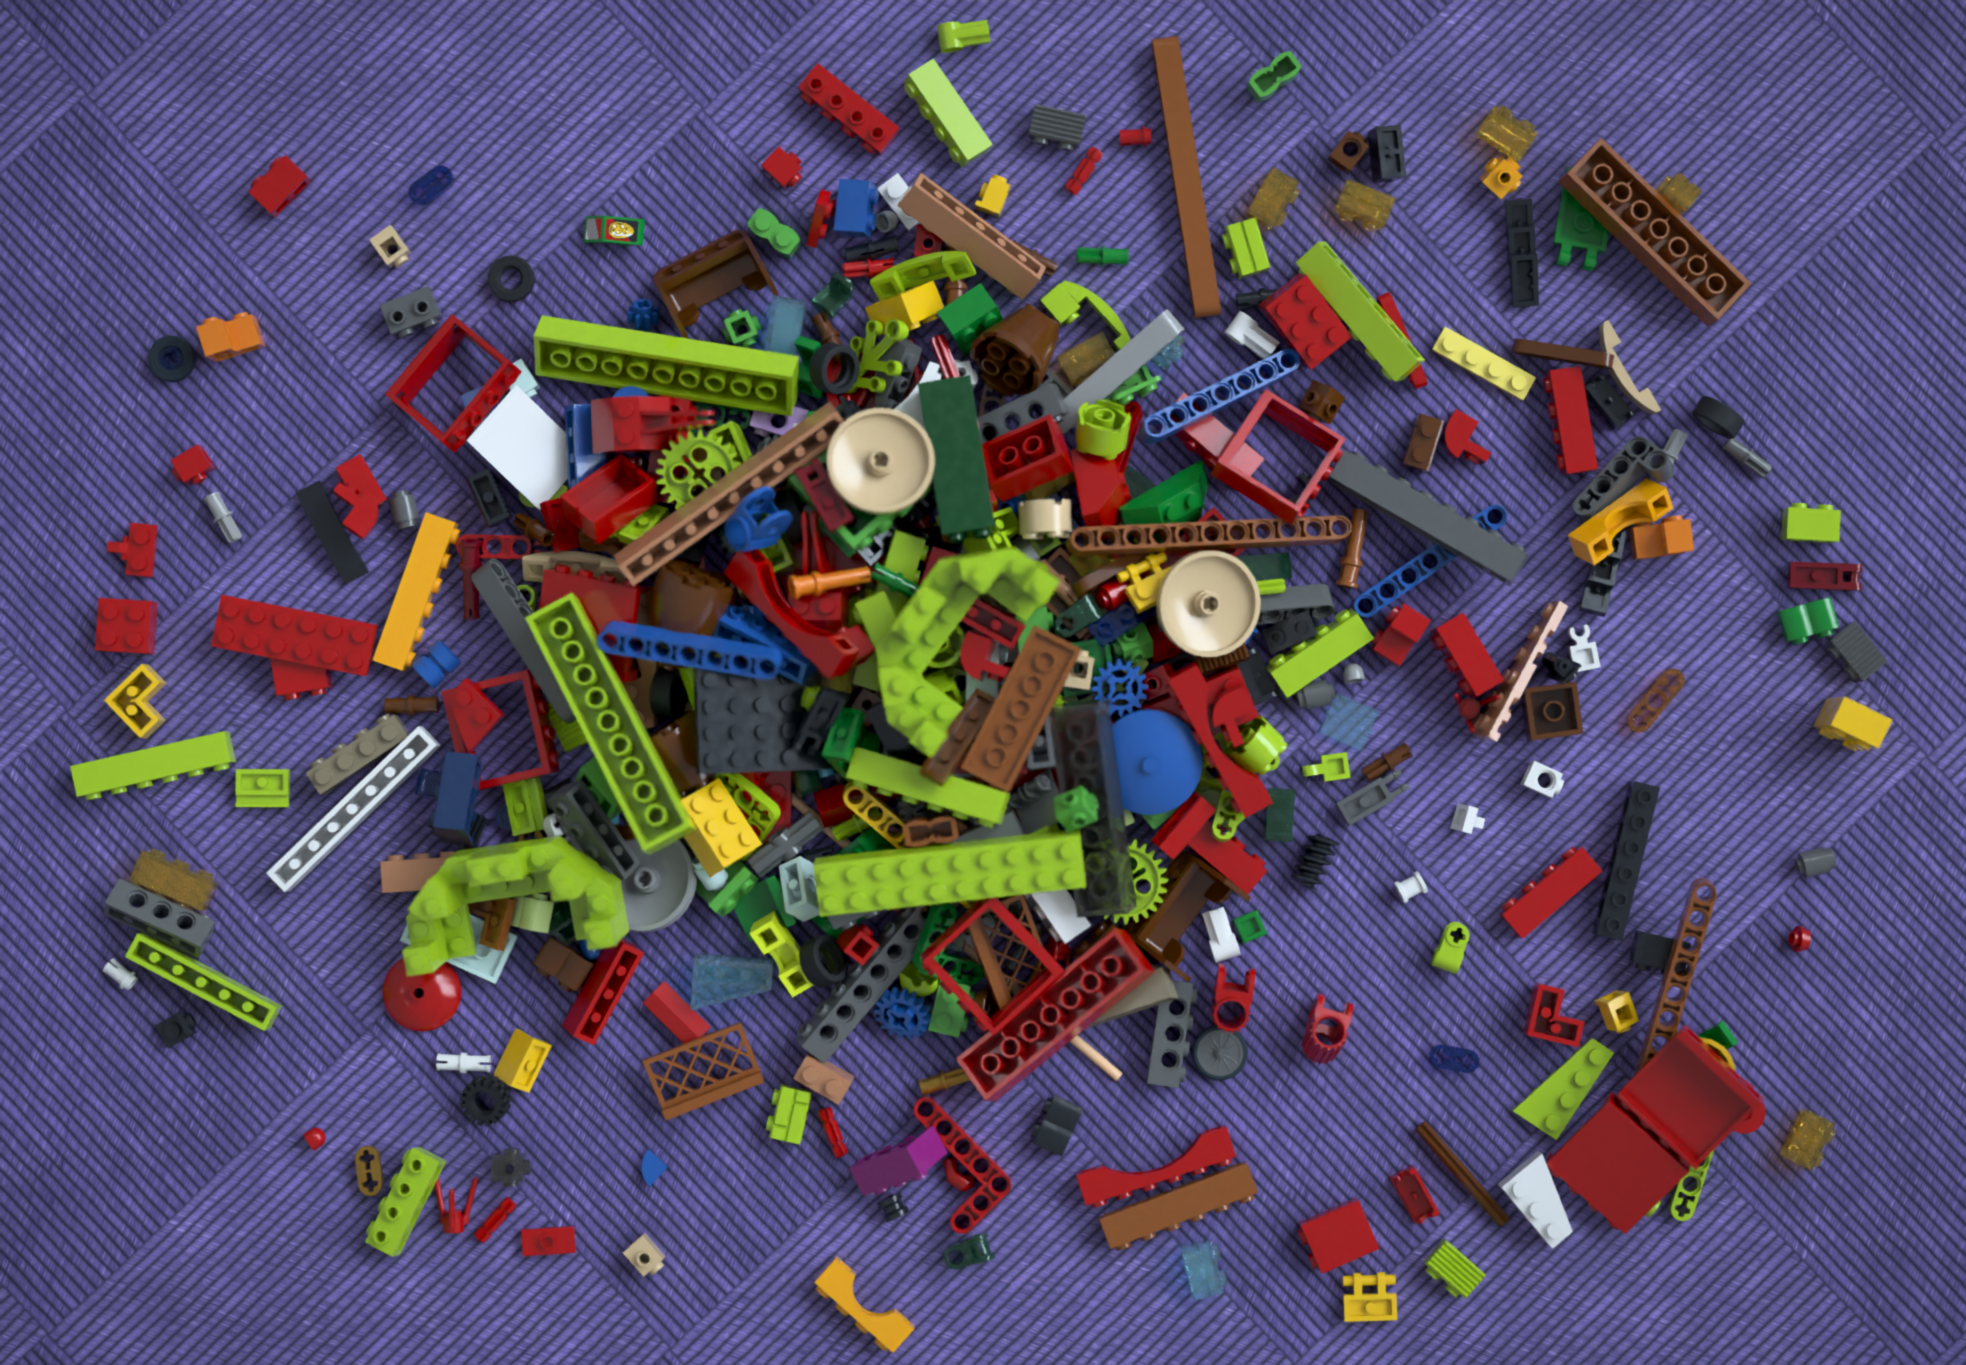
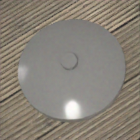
M680 839L650 855L643 851L638 840L625 841L641 863L626 879L621 880L629 930L653 932L666 928L684 914L694 897L697 884V875L692 865L694 858L690 850Z

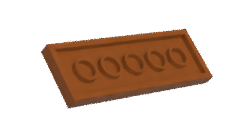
M1034 625L961 769L1009 793L1082 649Z

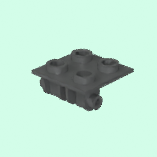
M1047 769L1009 793L1011 795L1007 807L1016 808L1025 835L1031 834L1045 826L1051 827L1059 822L1056 819L1054 798L1059 796L1050 769Z

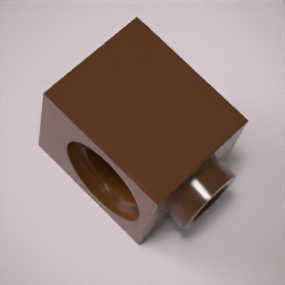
M1348 130L1327 160L1349 175L1369 147L1366 144V138L1356 131L1351 133ZM1345 145L1354 146L1357 152L1356 155L1353 157L1346 156L1343 152V147Z

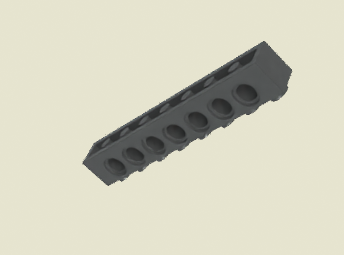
M950 902L955 907L959 904V902ZM930 904V908L925 912H921L925 905L899 909L898 915L893 921L888 922L882 929V934L876 940L879 947L864 965H861L859 962L852 964L842 982L837 983L826 1001L817 1006L811 1019L801 1025L795 1038L802 1048L824 1064L912 960L933 904ZM948 910L941 911L939 915L947 914ZM914 924L909 932H904L908 925ZM897 945L894 951L887 952L890 946ZM880 965L877 971L870 972L872 967ZM863 985L859 992H853L857 986ZM846 1005L842 1012H837L840 1006ZM830 1025L827 1031L820 1033L822 1027Z

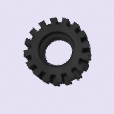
M488 1074L484 1077L482 1075L478 1076L462 1091L463 1094L460 1096V1100L463 1102L460 1106L461 1109H467L463 1113L465 1117L469 1114L472 1116L469 1119L472 1123L477 1119V1125L482 1126L485 1123V1126H490L492 1123H497L510 1109L511 1105L509 1103L512 1101V1096L507 1095L511 1091L509 1088L504 1090L503 1087L506 1083L503 1081L500 1084L497 1082L499 1077L494 1076L491 1079V1075ZM486 1092L490 1094L495 1102L494 1107L491 1109L484 1108L478 1101V1093Z

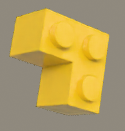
M932 280L865 307L870 320L882 322L883 331L881 335H884L885 326L889 320L903 321L910 331L921 326L919 321L925 324L937 319L936 313L944 308L935 282Z
M141 664L104 701L140 738H148L166 721L148 701L167 683L150 665Z

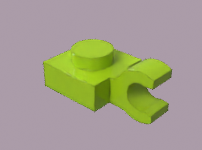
M1347 752L1320 756L1321 764L1302 766L1303 777L1322 774L1323 782L1351 778Z

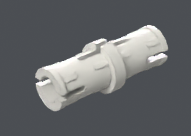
M461 1053V1055L437 1054L436 1061L448 1062L447 1064L436 1063L437 1071L460 1070V1073H467V1071L490 1072L491 1065H480L481 1062L491 1063L490 1055L470 1056L467 1053Z

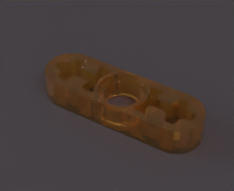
M1673 668L1663 671L1628 713L1626 725L1631 731L1639 733L1648 730L1682 689L1685 678L1680 670ZM1675 674L1677 676L1675 681L1678 684L1677 686L1671 685L1668 687L1666 691L1669 692L1670 695L1667 696V694L1663 690L1658 689L1657 686L1660 685L1661 688L1664 687L1668 683V679L1666 678V676H1673ZM1652 693H1658L1662 697V704L1658 708H1653L1648 703V698ZM1643 704L1645 709L1653 712L1654 715L1651 717L1650 714H1646L1642 720L1645 723L1644 726L1638 725L1635 727L1633 725L1635 723L1633 716H1640L1645 711L1640 708Z

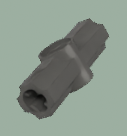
M808 811L789 827H783L776 831L768 839V843L750 855L747 861L760 877H763L782 861L786 862L796 856L801 851L802 846L819 834L823 828Z

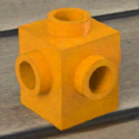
M1500 155L1497 159L1495 157L1492 158L1485 165L1484 169L1486 171L1479 179L1502 199L1508 192L1513 193L1521 184L1520 179L1523 176L1518 172L1521 166L1510 156L1505 160Z

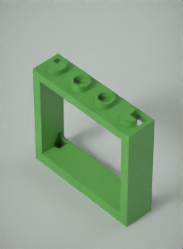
M828 448L814 457L819 459L824 469L827 468ZM814 473L808 479L811 482L818 475ZM794 474L789 479L790 486L813 511H817ZM933 478L931 479V482L927 490L921 496V500L924 499L927 496V493H929L932 490L931 487L933 486ZM911 505L896 513L878 515L855 536L844 526L834 531V533L855 554L859 550L862 551L866 547L868 548L873 543L872 538L879 532L880 534L887 532L893 525L892 521L899 515L901 517L905 516L913 506Z

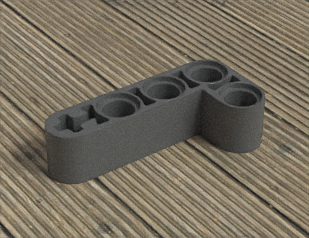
M1642 436L1630 439L1575 499L1573 509L1580 521L1584 524L1623 496L1644 473L1657 482H1666L1674 475V466L1667 454Z

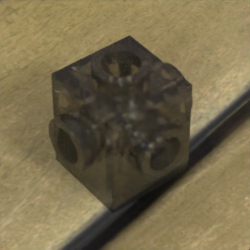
M505 1148L504 1153H494L491 1155V1182H503V1186L515 1187L519 1186V1182L526 1180V1175H530L531 1161L526 1159V1153H520L519 1148ZM509 1164L514 1166V1171L509 1169Z

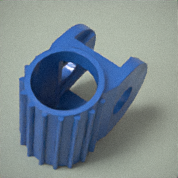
M761 487L747 495L735 509L734 515H731L726 520L724 528L725 536L728 539L727 543H730L731 548L736 549V552L771 547L777 544L782 534L791 525L793 517L790 512H779L774 505L773 500L776 493L772 487ZM768 513L769 515L766 517V519L758 526L759 520L762 517V515Z

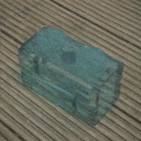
M1206 1239L1180 1246L1193 1300L1223 1294V1286L1228 1284L1224 1270L1219 1271L1217 1260H1221L1218 1245H1212L1211 1239Z

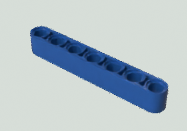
M1292 349L1281 350L1150 415L1138 429L1139 438L1146 444H1155L1288 378L1300 364L1299 355ZM1281 359L1286 360L1290 368L1284 367L1281 364ZM1259 370L1266 372L1268 379L1262 378ZM1237 381L1243 382L1246 390L1240 389L1237 386ZM1214 393H1221L1224 397V401L1218 400L1215 397ZM1192 403L1199 404L1202 408V412L1196 411L1193 408ZM1170 414L1177 415L1180 423L1173 422ZM1148 425L1155 426L1158 434L1151 433L1148 430Z
M1491 505L1472 518L1479 522V527L1482 529L1496 531L1506 522L1507 513L1502 506ZM1490 510L1499 513L1500 520L1498 524H1492L1488 521L1487 514ZM1434 543L1353 600L1352 609L1358 613L1360 618H1368L1458 556L1447 553L1444 548ZM1425 555H1432L1435 558L1436 564L1433 569H1428L1424 566L1423 557ZM1405 569L1411 570L1414 574V580L1411 584L1405 583L1401 578V573ZM1383 584L1392 587L1393 594L1390 598H1383L1381 596L1380 587ZM1361 599H1366L1371 603L1369 613H1362L1359 610L1358 603Z
M620 621L608 622L597 639L599 648L606 653L765 680L774 678L783 662V655L774 647L691 633L673 632L662 628ZM607 634L614 635L617 640L610 639ZM633 638L641 640L643 644H637ZM659 643H665L669 649L661 647ZM685 647L692 648L695 653L688 652ZM711 652H718L721 657H715ZM737 656L745 657L748 662L739 660ZM764 660L771 661L774 666L766 665Z

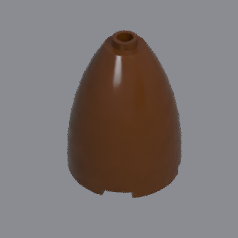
M669 560L659 567L656 572L651 597V627L712 637L718 620L725 614L729 606L735 586L728 577L714 570L710 573L707 570L694 567L693 563ZM659 643L661 647L669 649L665 643ZM685 647L688 652L695 653L692 648ZM661 662L663 668L672 671L683 667L682 665Z

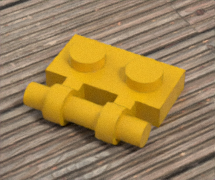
M1164 552L1156 555L1150 554L1145 557L1144 561L1135 565L1131 563L1124 567L1125 570L1116 574L1120 583L1129 579L1132 584L1126 587L1125 594L1137 613L1157 605L1160 584L1165 574L1172 567L1170 566L1162 570L1159 566L1167 561ZM1150 570L1152 575L1141 580L1139 574Z
M1376 1272V1275L1353 1273L1352 1276H1342L1343 1286H1353V1294H1343L1345 1322L1397 1320V1294L1395 1292L1386 1293V1285H1396L1395 1274L1385 1275V1272ZM1377 1285V1293H1362V1286Z

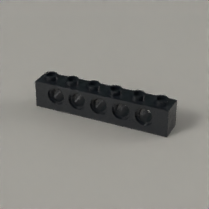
M1629 781L1595 918L1593 934L1623 941L1660 787L1637 781Z

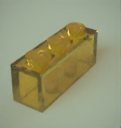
M151 848L150 851L144 850L141 852L129 880L200 911L208 909L219 884V881L213 879V873L203 869H199L198 872L189 868V863L175 858V861H171L165 858L166 853L155 848Z

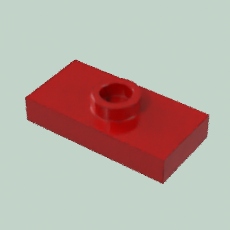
M575 1226L527 1228L521 1230L523 1256L576 1253Z

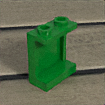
M843 707L830 729L822 756L846 781L853 782V779L847 778L846 775L855 747L880 754L883 744L878 734L870 733L862 725L865 718L862 710Z

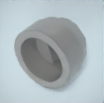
M883 211L876 215V227L882 233L892 231L898 224L897 215L892 211Z
M1353 663L1347 665L1343 672L1344 683L1352 684L1364 681L1365 677L1361 666Z

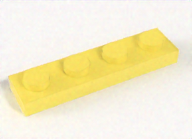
M1444 327L1431 350L1521 401L1525 399L1536 379L1533 375L1447 327Z

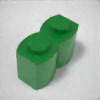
M1831 597L1777 611L1785 642L1792 641L1793 645L1807 642V636L1817 634L1818 638L1834 634L1833 629L1839 627Z

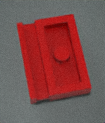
M561 498L540 503L546 527L555 535L552 543L555 554L580 548L578 537L580 529L565 518Z

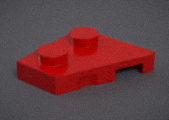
M469 678L464 679L448 697L464 744L469 752L473 751L505 715Z

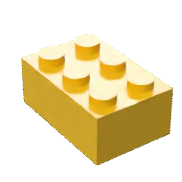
M1843 696L1826 699L1813 727L1820 729L1818 734L1825 738L1842 740V746L1852 751H1869V749H1879L1892 719Z
M720 778L682 800L697 829L684 836L710 878L762 845Z

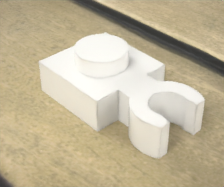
M1588 625L1582 626L1583 635L1580 637L1575 634L1574 627L1568 630L1569 637L1575 641V646L1568 647L1570 659L1582 665L1578 672L1600 667L1596 642L1588 643L1587 641L1590 634Z

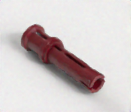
M462 539L458 541V545L461 547L459 568L463 571V618L469 620L472 616V620L480 618L479 591L474 585L471 576L482 566L479 556V546L482 545V540Z

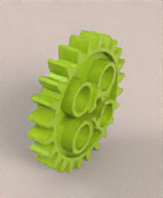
M699 429L697 436H693L691 430H689L688 438L686 439L681 434H678L679 442L677 444L669 440L671 450L662 449L666 458H658L657 460L658 463L663 465V468L656 469V473L663 475L662 478L657 480V484H665L661 494H670L667 499L668 503L673 500L677 501L676 510L695 498L691 493L693 486L699 484L705 489L709 488L701 476L693 477L694 469L682 459V455H686L697 469L705 468L704 476L713 484L719 480L711 477L710 471L712 468H723L726 476L741 465V461H733L737 451L728 452L731 443L721 444L722 435L714 440L712 439V431L708 433L707 437H704L702 429ZM697 447H701L707 451V456L703 460H696L692 456V451ZM682 465L686 467L688 474L684 478H677L673 474L674 467Z
M1123 838L1122 845L1120 846L1114 839L1112 840V848L1103 844L1104 853L1102 854L1095 850L1094 855L1097 860L1089 859L1087 861L1092 866V869H1085V874L1090 876V878L1086 879V885H1090V888L1085 890L1084 894L1093 895L1088 903L1093 904L1097 902L1098 906L1095 912L1097 913L1102 909L1105 910L1104 919H1107L1110 914L1114 915V923H1117L1119 917H1123L1125 924H1128L1129 917H1133L1137 923L1139 922V914H1142L1147 919L1149 917L1147 909L1156 912L1157 907L1154 902L1163 903L1164 901L1159 896V893H1167V889L1161 886V884L1168 882V878L1161 877V874L1166 872L1167 868L1158 867L1163 859L1158 858L1154 860L1153 856L1156 850L1154 849L1149 853L1146 852L1147 843H1144L1141 848L1137 847V839L1132 842V845H1128L1127 839ZM1127 856L1134 857L1137 861V867L1133 870L1126 869L1123 865V859ZM1141 868L1146 869L1145 873L1130 881V887L1124 884L1110 894L1105 893L1106 889L1121 881V875L1127 878ZM1103 870H1110L1114 873L1115 879L1111 883H1105L1101 880L1100 873ZM1138 880H1148L1151 884V889L1148 892L1139 891L1136 886ZM1116 893H1125L1128 897V903L1124 906L1116 904L1114 901Z

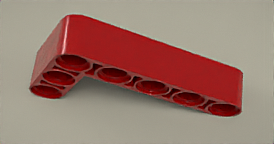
M921 1096L914 1105V1114L926 1128L933 1125L943 1145L981 1182L951 1214L950 1224L952 1229L957 1233L964 1234L969 1232L1008 1194L1011 1189V1178L935 1099L930 1096ZM929 1102L933 1106L932 1113L922 1115L918 1111L919 1104ZM948 1121L952 1127L951 1131L947 1134L939 1133L936 1127L938 1122ZM960 1139H965L969 1142L970 1149L964 1153L958 1152L955 1148V1143ZM976 1159H986L989 1164L988 1168L985 1171H977L973 1166ZM996 1177L1006 1179L1007 1186L1003 1190H996L992 1186V1181ZM979 1195L985 1196L988 1199V1205L982 1209L975 1207L973 1204L975 1197ZM959 1214L967 1215L970 1219L969 1224L965 1227L957 1226L955 1223L956 1216Z

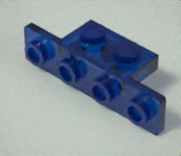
M1130 600L1090 624L1088 631L1101 647H1105L1157 613V605L1137 613Z

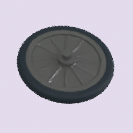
M1217 1025L1203 1030L1197 1036L1192 1049L1193 1061L1199 1072L1207 1078L1218 1081L1231 1079L1240 1073L1246 1064L1248 1056L1247 1045L1242 1035L1237 1030L1233 1031V1033L1231 1031L1224 1032L1222 1028L1218 1029Z

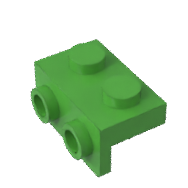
M958 983L973 999L975 992L970 991L971 985ZM940 985L938 986L928 1030L959 1037L960 1032H966L969 1017L964 1016L965 1012L956 1003L959 998L954 993L948 995Z

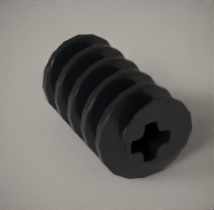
M1315 833L1316 835H1307L1306 837L1312 845H1303L1302 847L1308 854L1298 856L1304 864H1295L1294 866L1300 873L1291 874L1290 877L1298 883L1317 890L1314 885H1323L1324 883L1318 875H1327L1328 873L1322 866L1332 864L1326 856H1335L1336 854L1330 847L1339 846L1340 843Z

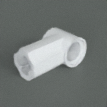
M1239 311L1224 332L1234 342L1241 346L1245 345L1262 359L1269 357L1280 343L1258 327V323L1241 311Z
M1224 907L1202 913L1215 963L1241 955L1236 937L1231 932Z

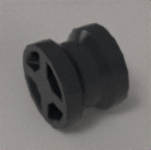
M901 1192L892 1194L877 1203L878 1207L883 1209L885 1213L884 1219L886 1222H890L909 1212L908 1207L901 1200Z

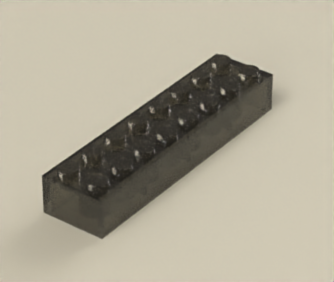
M1107 698L1058 703L1053 706L1049 718L1060 795L1083 786L1089 794L1092 793L1098 802V808L1096 809L1097 821L1078 828L1081 832L1086 887L1073 889L1077 917L1127 914L1135 909L1137 905L1109 701Z

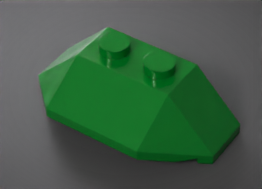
M1199 460L1119 507L1122 525L1197 522L1201 517L1208 488L1204 462ZM1152 534L1153 539L1157 538L1160 543L1163 542L1160 534Z

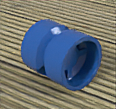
M440 639L428 648V655L422 654L412 663L414 669L434 689L444 681V673H452L462 664L458 657Z

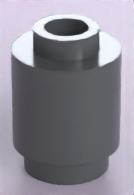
M407 490L392 493L393 498L389 499L388 502L393 522L397 524L398 530L418 526L417 519H419V513L414 494H408Z
M1326 679L1311 682L1296 692L1298 706L1300 709L1306 708V710L1331 705V699H1335L1332 683L1327 684Z
M1820 847L1798 853V859H1795V867L1799 875L1803 874L1804 878L1829 873L1831 869L1836 868V860L1831 848L1825 849Z

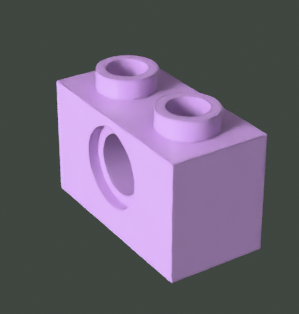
M794 407L792 416L783 415L786 418V424L779 429L772 426V419L780 414L754 410L749 426L755 429L754 434L763 437L769 436V434H777L781 437L793 428L794 423L799 424L806 419L808 410Z

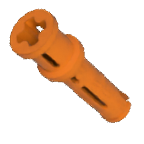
M868 566L826 574L814 571L807 576L796 577L791 575L788 579L789 591L793 599H798L801 595L812 593L820 595L823 593V590L870 583L871 578L867 577L870 576V570Z

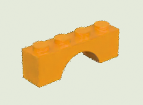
M1646 478L1568 534V538L1574 555L1596 565L1614 552L1612 540L1623 528L1640 522H1655L1673 509L1667 487Z
M836 1256L815 1279L814 1283L818 1285L815 1289L824 1298L827 1299L830 1296L837 1302L835 1307L847 1317L850 1314L856 1319L855 1325L863 1333L867 1334L870 1332L875 1336L876 1340L874 1342L886 1352L889 1349L894 1353L914 1330L915 1325L896 1308L884 1313H874L864 1309L857 1302L853 1293V1281L856 1273Z

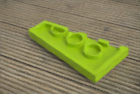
M1590 1038L1564 1064L1552 1072L1541 1085L1529 1093L1520 1104H1517L1512 1111L1557 1140L1614 1052L1595 1039Z

